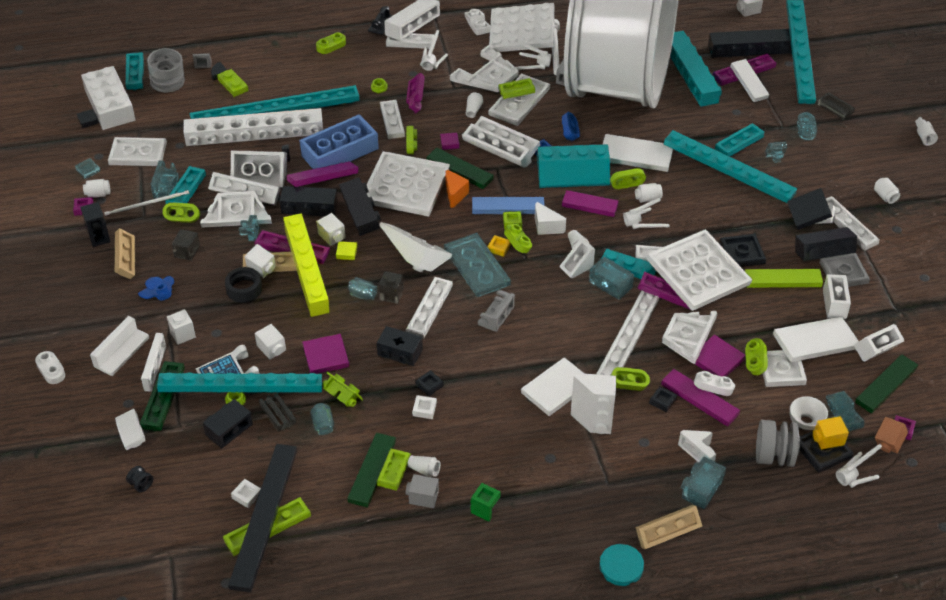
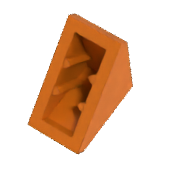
M446 170L445 184L450 208H454L469 194V180Z

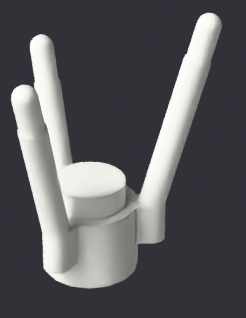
M439 30L434 35L428 54L427 47H424L420 65L427 71H431L433 68L437 69L439 64L448 56V54H445L436 62V57L432 54Z
M524 44L525 48L540 54L534 55L523 52L519 54L537 59V63L540 65L518 66L515 68L517 70L545 69V66L550 67L552 54Z
M657 198L638 208L629 210V212L623 213L626 226H632L633 229L669 227V224H639L641 222V214L651 211L649 206L660 202L661 199Z
M877 445L863 456L862 452H859L842 468L837 470L836 478L843 486L850 485L853 488L858 484L879 479V475H874L856 480L857 476H859L856 467L876 453L882 445Z

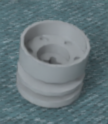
M169 48L158 49L149 54L147 63L152 88L164 93L179 90L185 82L182 55L178 51Z
M761 419L757 431L756 462L758 464L771 465L774 456H777L779 466H783L786 459L787 466L794 467L800 448L798 424L791 422L788 431L787 422H782L778 431L775 421Z

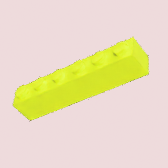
M302 213L283 217L285 233L310 316L314 317L330 313L328 296Z

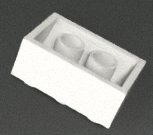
M231 151L230 176L283 188L287 172V153Z
M574 373L571 416L590 433L611 434L616 376Z

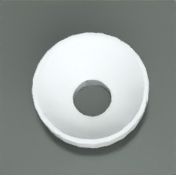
M807 396L797 398L792 402L789 415L792 422L797 423L798 427L806 430H815L818 420L827 419L828 411L820 400ZM807 416L812 419V422L805 423L801 420V417Z

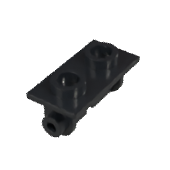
M388 6L381 7L377 17L372 21L368 32L383 35L385 32L384 21L393 16L390 14Z

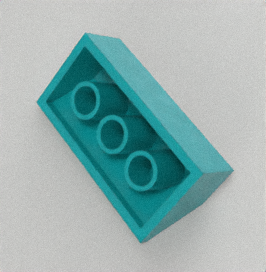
M608 144L538 147L539 188L610 185Z

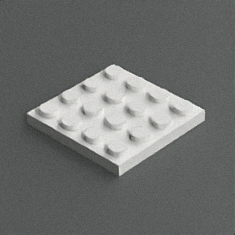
M554 3L491 9L489 44L494 47L496 52L528 50V48L523 46L524 44L537 49L554 47Z
M383 151L367 183L369 190L367 196L372 197L375 206L430 216L444 184L445 171L449 170L450 164Z
M706 229L653 251L646 258L692 311L740 290L752 282V279Z

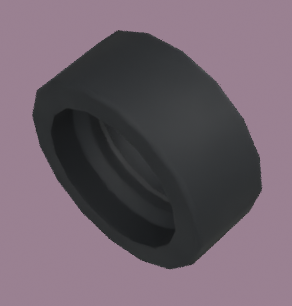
M239 267L229 272L225 278L227 295L233 301L240 303L255 300L262 291L261 276L258 271L249 267ZM248 280L254 282L251 287L246 289H236L233 287L239 281Z

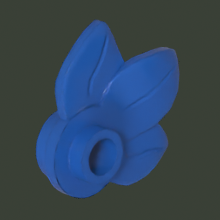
M171 276L163 279L159 277L148 278L145 281L147 288L140 291L138 295L144 299L156 297L158 300H166L172 295L171 286L175 282L174 278Z

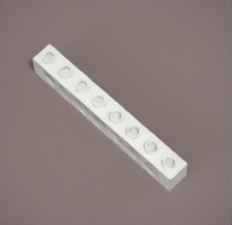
M321 108L184 120L186 146L310 136L323 130Z

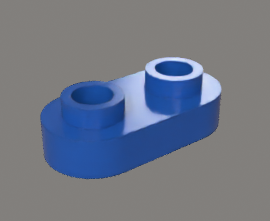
M567 112L562 116L563 135L567 140L575 141L580 137L578 120L571 112Z

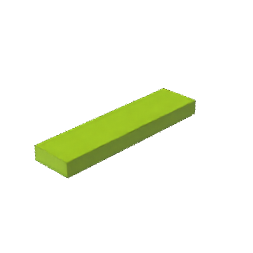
M745 269L746 274L752 279L747 288L822 287L823 285L820 269Z
M301 497L278 509L270 537L311 517V512ZM249 523L223 536V540L233 556L240 552Z

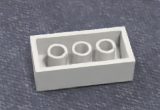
M114 66L81 75L85 92L102 130L136 121L132 103Z

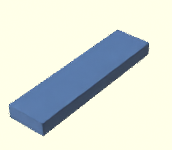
M472 197V214H503V212L535 214V204L538 202L544 205V197Z

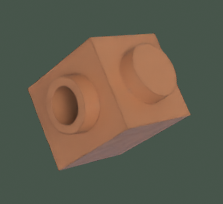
M885 417L875 436L877 445H882L880 448L882 451L898 453L908 434V430L904 423Z

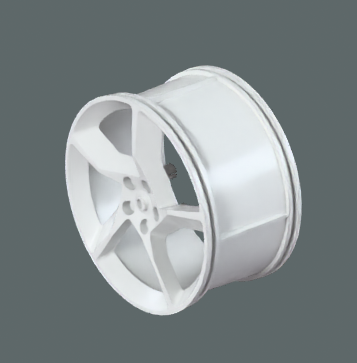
M570 0L564 46V83L567 95L569 97H584L587 92L641 102L642 106L649 105L650 108H655L659 102L667 74L676 24L678 0Z

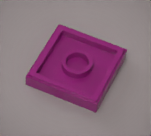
M341 334L302 342L310 373L319 374L349 367Z
M713 335L704 343L695 365L713 375L727 377L745 360L746 355L716 335Z

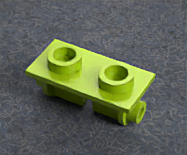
M327 372L330 378L322 383L325 391L334 397L341 392L337 399L347 407H354L357 398L363 400L358 394L360 390L354 385L350 384L347 386L344 384L345 380L337 373L333 376Z

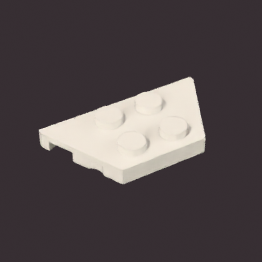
M255 191L218 193L214 203L208 208V214L205 219H202L200 222L201 228L272 224L271 216L267 214Z
M711 311L710 315L700 316L699 312L674 313L663 335L662 343L695 364L716 320L717 312Z

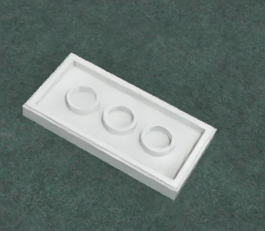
M520 74L515 81L530 78L536 88L535 93L503 99L501 96L489 109L488 115L518 126L548 92L550 84Z
M605 134L603 144H608L610 163L668 172L673 149L664 145V143Z
M842 317L774 329L773 332L774 337L790 362L856 350L854 345L859 342Z

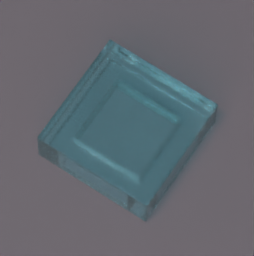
M91 158L75 165L76 171L84 179L100 172L99 166Z

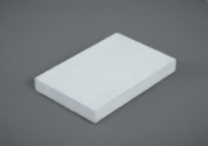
M115 137L108 163L109 165L161 166L167 144L166 138Z
M562 358L521 388V393L544 413L551 416L572 400L574 373H584L566 358Z

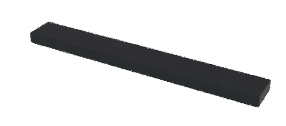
M276 444L228 584L229 590L252 592L297 454V446Z

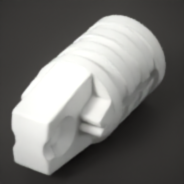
M919 117L915 121L918 127L917 133L924 145H933L938 140V136L931 123Z

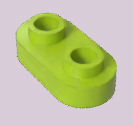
M337 32L316 42L317 52L328 54L346 45V37L344 34Z
M407 126V154H414V151H417V140H415L417 139V129H414V126Z
M640 168L619 171L610 178L614 189L635 187L643 184L646 180L645 173Z
M168 203L163 208V216L171 222L193 223L199 219L200 210L194 204ZM176 210V214L171 216V212ZM193 211L194 215L189 217V212Z
M509 224L504 231L505 236L517 251L528 253L532 247L530 239L519 225Z
M754 338L745 347L746 367L753 375H761L768 367L767 346L761 339Z
M617 367L610 374L611 376H616V388L642 391L650 383L649 375L640 369Z

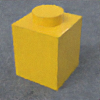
M841 416L818 420L815 430H813V438L818 442L821 450L845 445L849 434Z

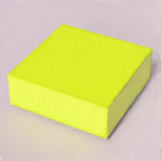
M339 241L336 259L355 260L357 242Z

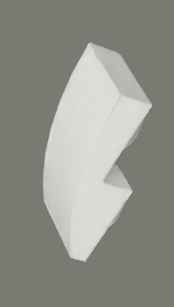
M471 9L469 12L464 13L469 26L476 35L490 32L491 26L485 21V15L479 9Z
M135 409L115 418L126 450L138 447L145 441L144 431L139 424L138 414Z

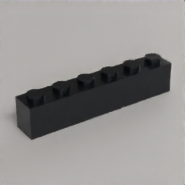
M789 29L714 32L709 34L708 48L711 58L792 53Z

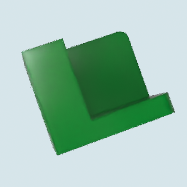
M481 483L471 497V513L486 521H490L492 518V508L500 498V491Z

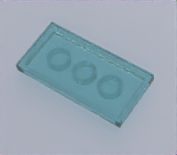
M478 233L444 244L445 251L452 254L451 260L477 297L511 285L510 278Z

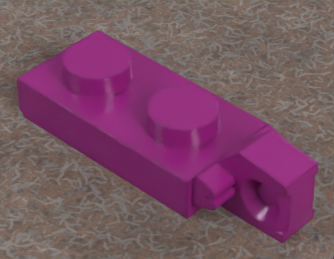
M422 73L408 81L406 103H408L409 109H412L415 113L419 112L422 107L420 101L423 98L425 78Z

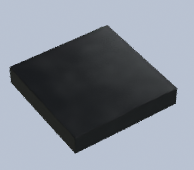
M822 188L787 201L797 230L833 217Z
M756 234L720 238L719 243L740 267L766 264V257Z
M813 431L800 436L799 450L818 473L853 458L854 453L846 443L843 446L821 450L818 442L813 438Z

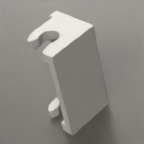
M498 290L496 294L503 298L498 296L494 298L487 311L480 314L481 319L478 320V325L497 332L514 308L515 294L513 293L510 294Z

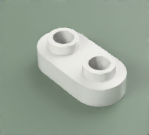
M44 351L37 355L35 362L45 380L50 384L62 382L65 378V371L55 354L50 351Z
M707 371L698 372L694 379V384L699 389L723 396H730L735 388V384L730 378L713 375Z

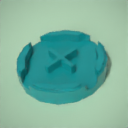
M616 544L604 550L600 557L599 568L608 582L614 585L627 586L634 581L637 582L642 576L644 560L637 549L625 544Z

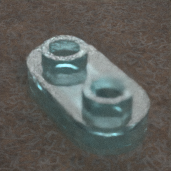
M809 112L799 114L797 120L799 136L805 140L814 139L817 133L814 115Z

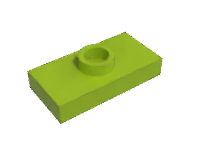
M530 78L498 84V89L503 99L533 94L536 89Z
M391 448L378 477L377 486L397 491L408 466L411 453Z

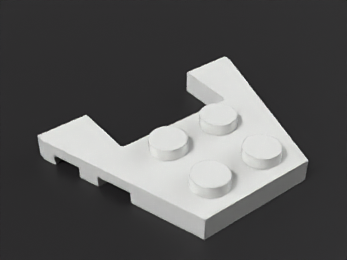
M489 44L481 50V57L489 60L486 65L474 74L458 68L450 75V81L499 92L498 84L512 82L519 76V71L508 60H504L501 57L502 54L499 51L496 52L494 47Z

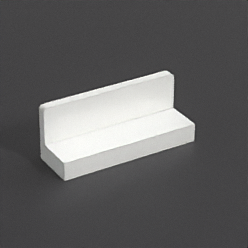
M128 316L90 354L93 366L113 376L149 339V335L138 330L135 319Z

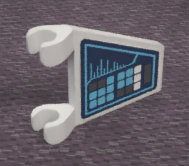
M240 345L233 352L196 368L198 374H259L256 366L249 368L243 373L237 360L248 357L245 345Z

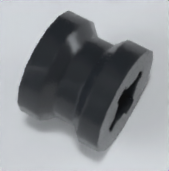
M135 466L126 476V482L134 485V489L139 493L149 489L154 480L153 476L150 473H146L142 466Z

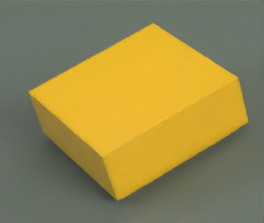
M494 235L487 247V252L504 257L511 243L508 239Z

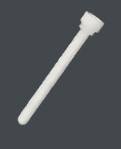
M554 19V47H552L554 75H556L557 69L560 66L557 38L560 23L557 19Z

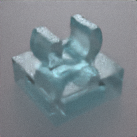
M786 142L769 143L765 150L766 157H772L774 163H780V158H783L787 149Z
M250 215L248 221L241 220L239 233L240 235L248 234L249 241H256L259 230L257 215Z

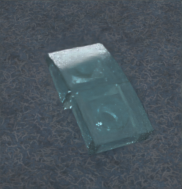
M845 391L826 396L827 403L834 417L841 416L848 431L864 427V420L854 409L855 402Z

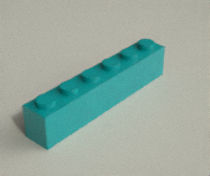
M684 31L674 32L670 58L699 106L719 103L720 96L722 95L721 87L715 82L714 76L710 74L708 67L705 66L702 57L696 51V47L692 45L690 38L687 37Z

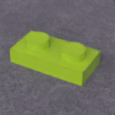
M232 69L217 75L218 81L233 97L249 91L248 85Z

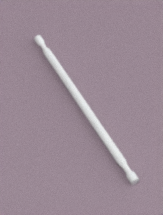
M187 190L182 193H176L160 197L157 199L122 207L104 213L106 216L112 213L122 212L125 210L141 207L159 201L175 198L184 194L186 195L189 194V191Z

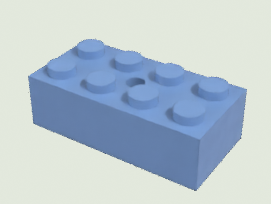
M360 114L299 140L301 156L313 169L352 161L379 149L378 133Z

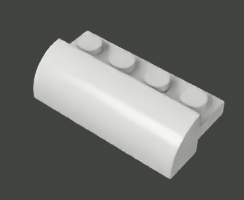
M483 116L479 118L475 125L471 123L462 135L465 142L521 167H527L531 163V157L540 146V141Z

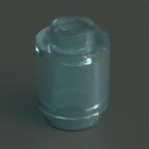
M355 277L354 280L351 279L348 285L350 295L367 301L375 298L378 286L374 285L373 282Z
M316 404L310 411L314 429L319 435H327L333 431L334 427L331 408L327 404Z

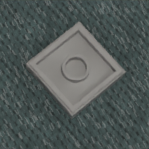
M856 253L820 259L819 263L826 276L827 274L846 275L848 287L869 284L870 278Z

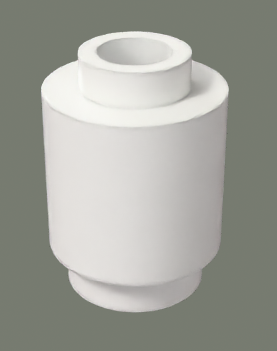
M880 178L876 181L874 190L885 202L892 204L900 198L899 189L889 178Z
M87 180L86 184H83L84 195L93 198L105 197L107 194H110L109 180Z
M660 184L638 185V189H635V197L637 200L639 199L640 203L650 202L657 198L661 199L663 196Z

